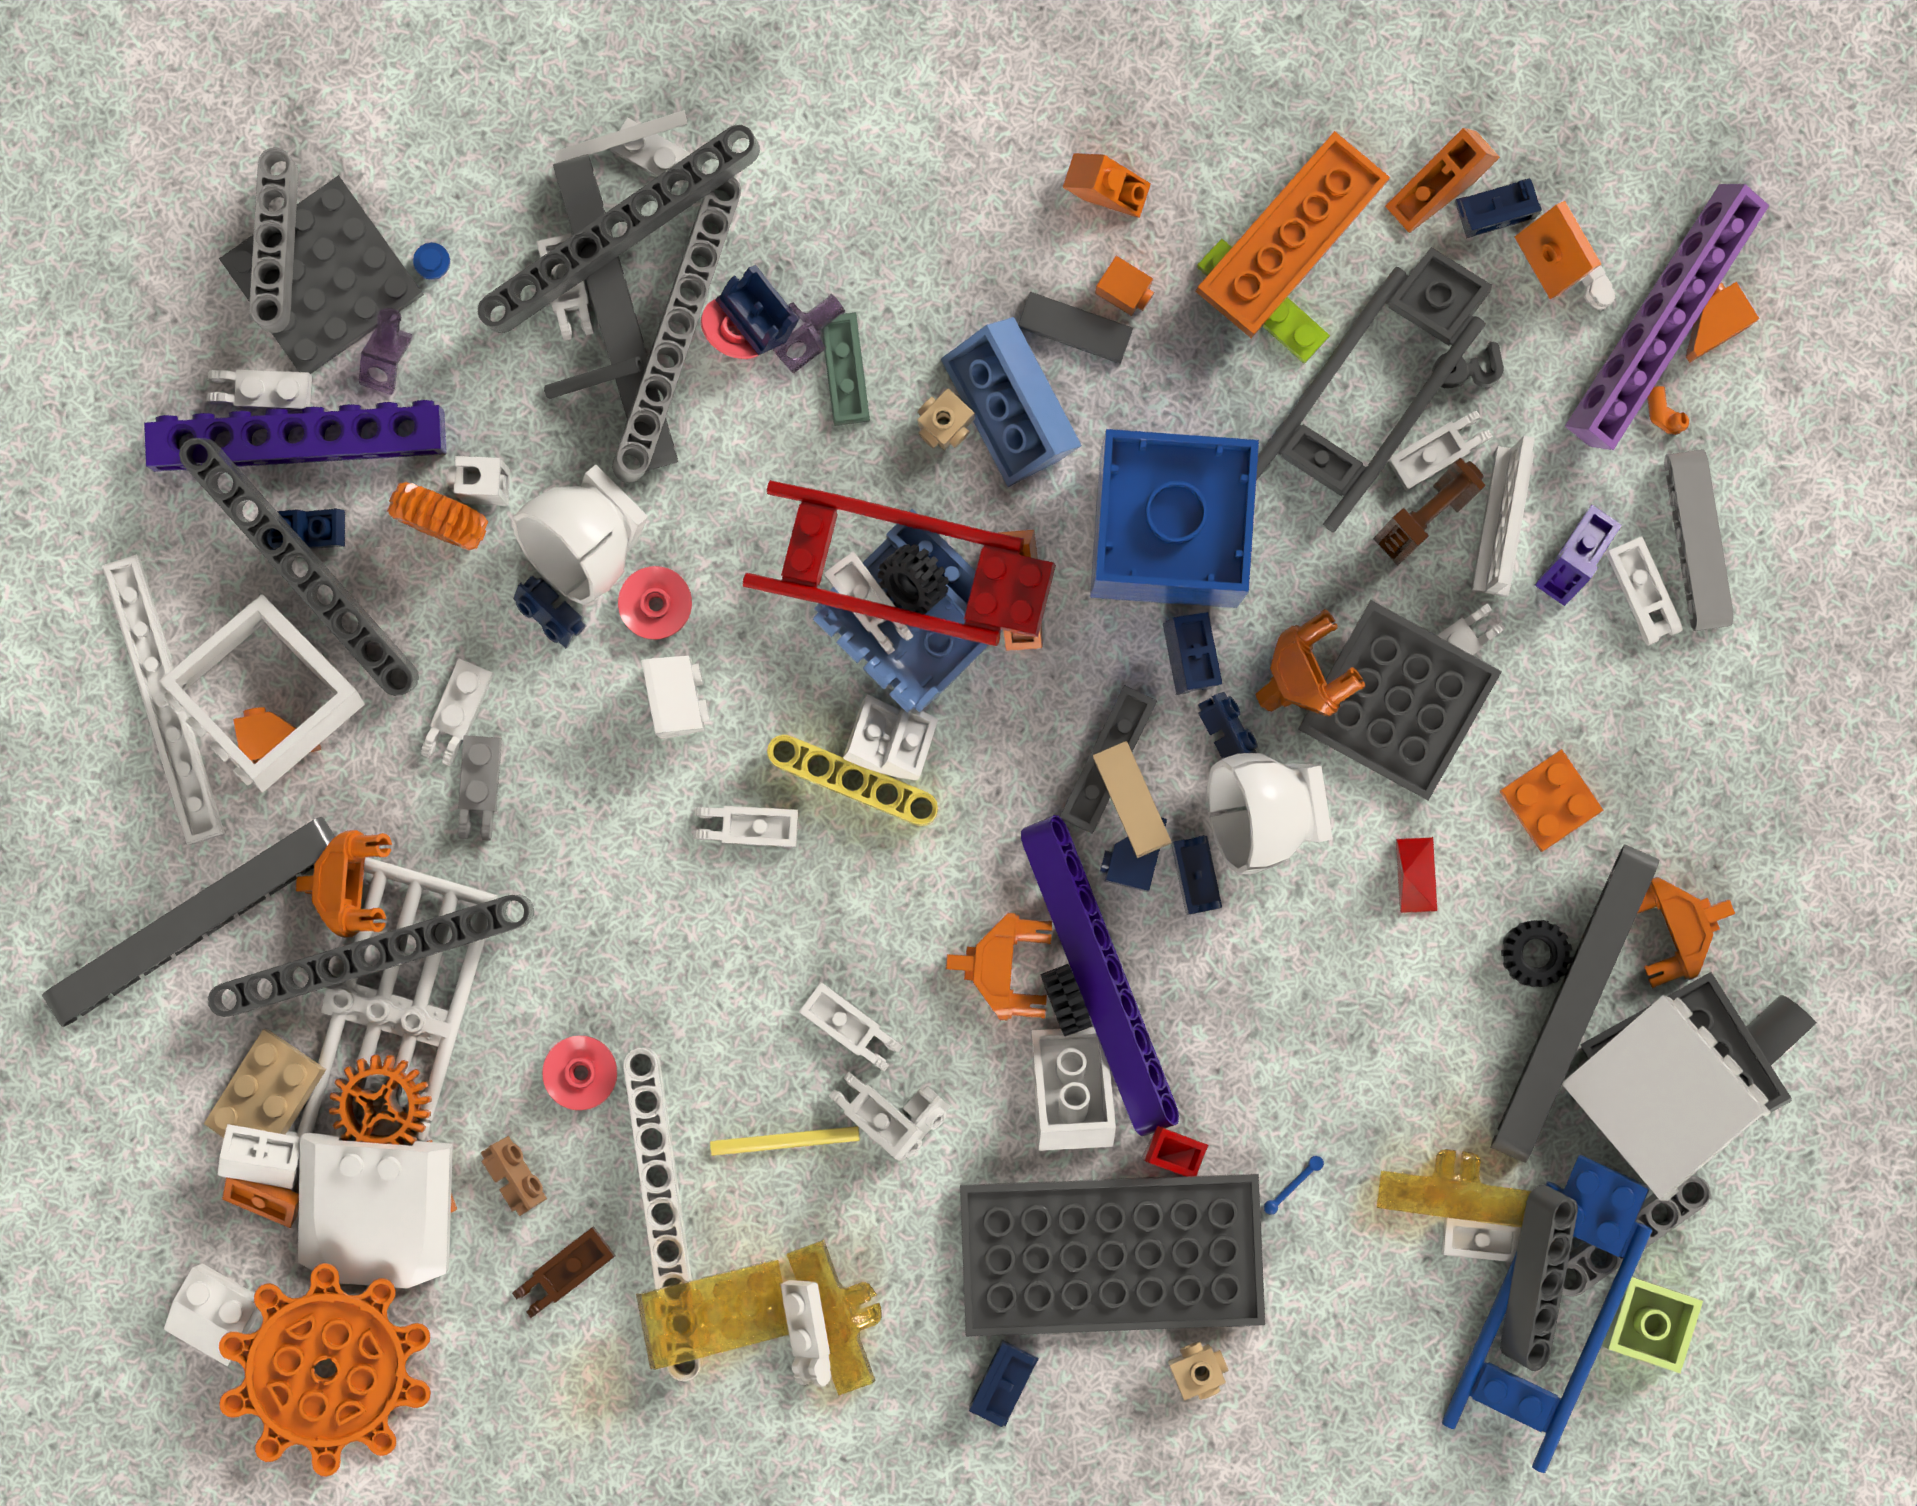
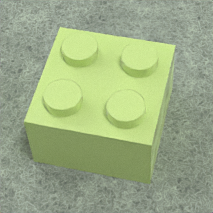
M1632 1277L1602 1346L1617 1353L1681 1374L1703 1301Z

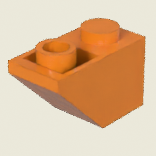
M1074 153L1063 188L1084 201L1140 218L1151 183L1106 155Z

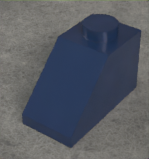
M1161 817L1164 826L1166 827L1167 819ZM1129 838L1122 839L1113 845L1112 852L1107 850L1104 852L1100 872L1106 873L1104 881L1149 892L1160 849L1137 858Z

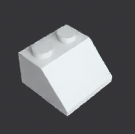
M690 656L641 660L655 734L661 739L705 731L704 722L710 721V715L706 699L699 700L697 686L703 685L699 663L692 664Z
M203 1263L194 1266L173 1300L163 1330L222 1364L229 1366L232 1360H228L221 1355L219 1342L229 1332L248 1334L260 1313V1310L254 1303L255 1293Z

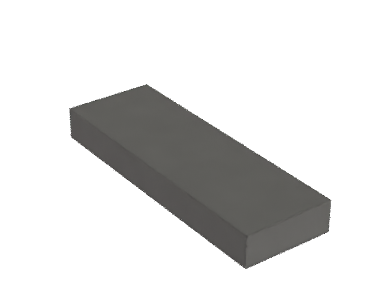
M1031 291L1018 324L1022 330L1119 364L1122 362L1133 331V327Z

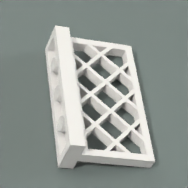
M1523 436L1512 448L1501 446L1496 448L1471 591L1502 597L1509 596L1534 453L1532 452L1534 437Z

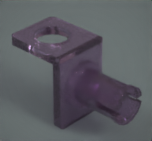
M832 293L808 313L802 312L794 302L789 304L791 310L799 318L798 323L800 327L791 333L785 344L774 348L773 351L790 372L795 373L826 349L819 337L821 335L820 330L845 313L843 306ZM800 342L806 345L805 353L799 358L787 356L788 348L792 344Z
M386 308L379 311L377 315V328L362 350L360 360L359 384L387 394H393L395 391L397 365L412 341V334L400 330L402 317L395 309ZM373 367L381 369L385 372L387 381L380 382L373 379L369 374V369Z

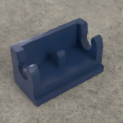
M1530 178L1455 200L1466 239L1536 219L1542 211Z
M757 265L749 267L740 281L734 275L727 282L721 295L717 296L715 300L758 355L785 344L799 321V318Z
M1209 612L1174 617L1163 623L1176 695L1187 694L1201 689L1202 691L1222 685Z
M1203 835L1196 838L1173 841L1171 847L1186 915L1222 908L1208 837Z
M1001 1340L969 1405V1412L1000 1427L1006 1426L1039 1358Z

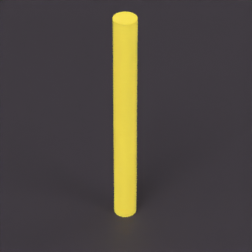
M853 1126L710 1141L711 1156L860 1141L859 1127Z

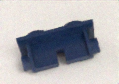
M531 576L524 585L522 583L518 585L513 598L516 601V606L524 616L528 618L533 617L542 626L544 634L552 642H559L566 649L573 635L578 636L586 628V625L582 622L584 618L566 601L555 609L552 604L559 599L560 595L542 578L537 579Z
M1221 692L1211 696L1215 704L1211 698L1198 704L1201 710L1198 714L1209 735L1211 736L1220 730L1225 735L1214 742L1222 759L1235 754L1257 753L1255 750L1258 748L1257 741L1249 729L1243 728L1238 718L1240 716V709L1231 696L1227 697L1225 692Z

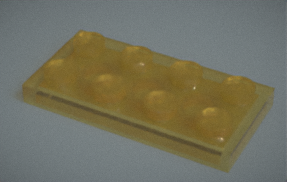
M769 1260L637 1293L636 1298L650 1369L656 1370L789 1335L780 1285L783 1281L779 1261Z

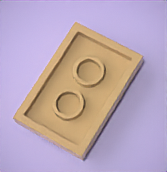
M263 1029L207 1117L204 1125L223 1138L227 1124L286 1135L327 1069L272 1031Z

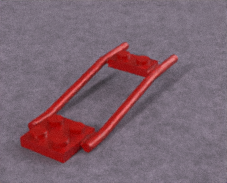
M772 480L769 481L767 495L801 501V504L798 507L781 573L782 580L745 573L743 587L815 602L993 646H998L1001 629L1038 637L1056 565L1054 562L1021 556L1024 538L986 531L839 494ZM837 510L984 545L981 549L964 617V624L817 588L818 585L820 586L838 516Z

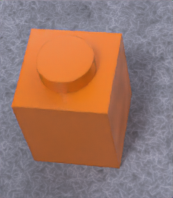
M1116 255L1097 284L1095 294L1132 316L1137 308L1144 311L1155 292L1150 290L1153 278Z

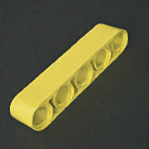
M789 735L776 736L768 745V758L774 766L785 772L917 826L929 825L937 817V801L926 791L882 773L856 765L843 759L841 756ZM781 743H790L795 748V755L788 762H779L775 758V749ZM815 757H824L829 762V770L823 776L817 777L809 772V763ZM849 771H858L863 776V784L858 790L851 791L843 786V777ZM883 785L895 787L898 791L896 801L889 805L880 803L877 799V791ZM917 799H926L932 805V812L925 819H918L911 813V805Z

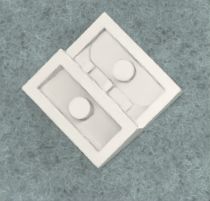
M867 694L861 702L843 759L882 774L918 780L923 770L938 719L923 711L919 713L915 708L907 713L903 708L899 710Z

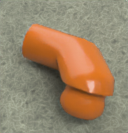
M1654 387L1647 397L1651 422L1668 434L1677 435L1685 431L1689 426L1687 414L1675 412L1667 407L1665 387Z

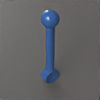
M1311 1157L1308 1162L1309 1165L1274 1200H1268L1264 1204V1211L1269 1215L1277 1213L1278 1205L1314 1170L1319 1171L1323 1168L1324 1161L1321 1157Z

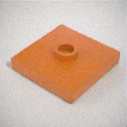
M1566 201L1556 204L1514 236L1549 299L1560 295L1602 265Z

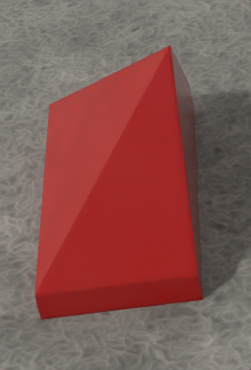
M1433 837L1396 839L1400 913L1437 911Z
M1157 1126L1141 1159L1186 1177L1197 1176L1208 1145Z

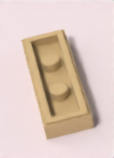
M1125 741L1093 755V759L1137 858L1172 844L1128 742Z

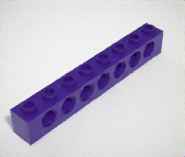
M417 400L412 402L411 407H398V404L394 402H382L375 404L376 409H361V405L347 404L339 406V411L325 412L323 407L302 408V413L288 414L286 409H269L265 411L266 415L251 416L249 411L229 412V417L215 418V415L211 413H198L192 415V420H178L177 416L162 415L155 417L156 422H144L146 467L154 472L187 470L180 461V438L185 434L192 433L194 438H206L215 442L218 434L224 431H229L231 437L229 443L221 449L237 467L447 454L445 412L440 405H434L432 400ZM406 420L414 421L415 428L409 436L401 437L398 435V427L402 422ZM367 423H377L378 431L376 435L370 439H363L361 436L362 428ZM331 425H340V436L334 441H326L325 432L327 428ZM295 427H303L304 436L302 440L297 443H289L288 435L290 431ZM259 429H266V441L261 445L254 446L252 444L253 434ZM200 444L193 451V459L197 464L202 465L208 458V452Z

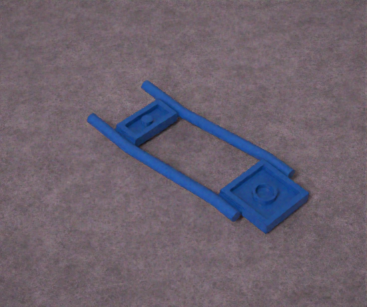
M1582 1155L1578 1156L1564 1189L1552 1182H1547L1546 1185L1576 1201L1578 1213L1574 1237L1617 1257H1622L1623 1260L1562 1397L1559 1398L1558 1395L1490 1362H1484L1506 1314L1517 1256L1516 1251L1442 1420L1444 1426L1455 1429L1467 1400L1471 1396L1473 1400L1541 1433L1542 1431L1545 1432L1544 1439L1532 1464V1468L1541 1473H1546L1571 1413L1652 1233L1650 1227L1635 1222L1650 1189L1648 1185Z

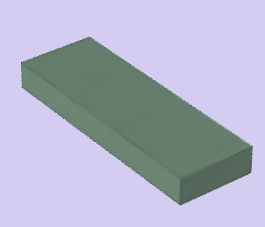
M852 312L821 316L820 321L834 426L869 422L870 416L857 314Z

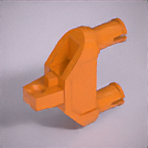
M1323 609L1321 613L1302 626L1292 625L1281 633L1270 667L1273 677L1267 685L1255 694L1262 708L1272 712L1281 706L1287 707L1294 704L1302 709L1329 717L1338 711L1340 702L1365 687V683L1361 681L1363 678L1353 667L1329 684L1324 679L1312 649L1314 643L1338 629V625L1334 623L1335 619L1329 611Z
M358 830L344 831L333 838L314 864V875L297 877L296 892L312 894V903L321 919L337 936L347 938L353 937L362 931L380 932L386 925V923H373L374 920L386 919L385 912L381 908L361 909L365 857H387L390 854V848L379 849V846L392 845L390 837L385 833L364 835Z
M1655 877L1651 881L1638 913L1654 907L1657 910L1661 909L1677 951L1674 952L1675 956L1644 966L1645 973L1648 976L1662 971V974L1648 979L1652 989L1680 977H1684L1685 980L1697 978L1712 941L1713 932L1720 929L1717 921L1735 914L1730 900L1710 905L1708 898L1700 900L1669 882Z
M1007 913L976 947H967L966 956L947 954L946 969L965 971L964 980L973 981L1000 1020L1007 1021L1012 1018V1015L1045 1019L1046 1009L1031 1008L1030 1005H1046L1047 995L1013 993L1014 989H1010L1013 945H1017V941L1047 943L1051 945L1052 934L1036 933V930L1052 931V921L1019 919V915H1016V913Z

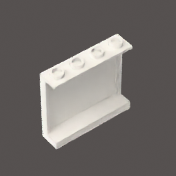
M1662 995L1570 1075L1562 1085L1659 1200L1668 1201L1679 1192L1677 1188L1762 1115L1768 1116L1771 1112L1764 1105L1769 1100L1755 1084L1748 1087L1739 1077L1743 1072L1740 1066L1728 1054L1723 1058L1714 1048L1718 1042L1704 1026L1697 1029L1690 1021L1689 1017L1693 1013L1678 997L1673 1001L1670 997Z

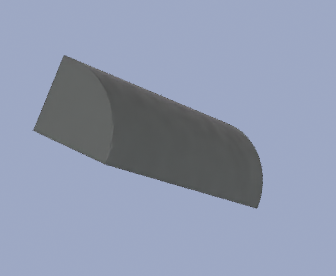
M1780 995L1746 1027L1770 1065H1772L1817 1022L1790 998Z

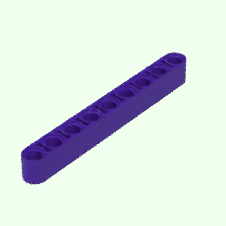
M1053 815L1024 827L1021 830L1022 845L1135 1131L1140 1136H1147L1154 1133L1157 1126L1167 1129L1177 1125L1179 1122L1177 1105L1065 822L1058 815Z

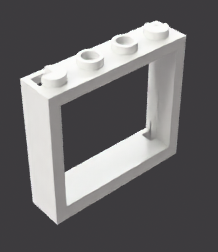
M263 594L159 681L167 691L163 698L176 713L183 709L190 716L186 723L200 738L207 734L213 740V743L209 745L213 752L223 762L230 758L237 766L233 770L236 776L246 786L253 782L262 793L365 705L357 690ZM265 623L335 696L254 765L188 696L185 690Z

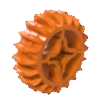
M408 482L398 484L396 491H393L387 512L393 519L422 533L467 550L477 549L480 541H483L488 520L477 510L433 490L431 491Z
M378 1054L371 1056L370 1066L364 1058L358 1059L356 1061L358 1072L351 1066L346 1067L344 1073L349 1081L343 1078H338L335 1081V1085L342 1089L343 1092H333L330 1094V1099L339 1101L340 1105L330 1108L329 1114H340L342 1119L333 1123L334 1129H339L345 1126L347 1129L342 1134L341 1140L347 1141L354 1136L356 1138L354 1142L404 1145V1139L407 1143L414 1144L417 1138L412 1129L421 1133L426 1129V1126L418 1121V1118L424 1119L431 1116L429 1110L421 1109V1104H427L432 1101L431 1096L420 1097L419 1091L428 1087L427 1082L424 1081L416 1085L413 1081L419 1076L420 1071L414 1069L408 1074L404 1073L408 1067V1061L402 1060L394 1068L395 1058L393 1055L386 1056L382 1066L381 1058ZM377 1074L389 1077L387 1083L383 1084L378 1092L358 1086L370 1075ZM399 1084L403 1087L408 1097V1114L405 1113L406 1109L402 1108L396 1100ZM385 1095L384 1099H386L387 1103L384 1105H388V1111L385 1110L376 1115L377 1112L374 1109L376 1106H373V1101ZM353 1097L356 1098L355 1101L362 1105L365 1115L361 1122L362 1126L358 1123L353 1112ZM382 1119L392 1122L397 1121L403 1125L392 1135L382 1136L372 1133L373 1129L379 1125Z

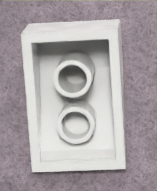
M1089 1027L1064 1037L1061 1029L1031 1030L1035 1114L1039 1151L1113 1147L1116 1124L1110 1067L1094 1027Z

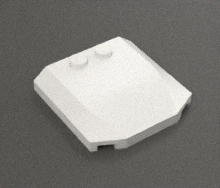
M303 1133L300 1137L298 1263L312 1271L319 1264H331L338 1270L339 1283L370 1285L376 1279L385 1278L390 1280L396 1288H411L446 1274L449 1269L453 1144L415 1141L412 1146L341 1141L340 1135Z

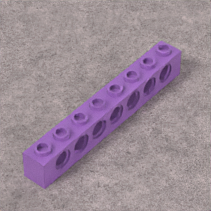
M1746 184L1718 185L1566 423L1565 427L1589 447L1608 450L1615 449L1768 209L1769 205Z

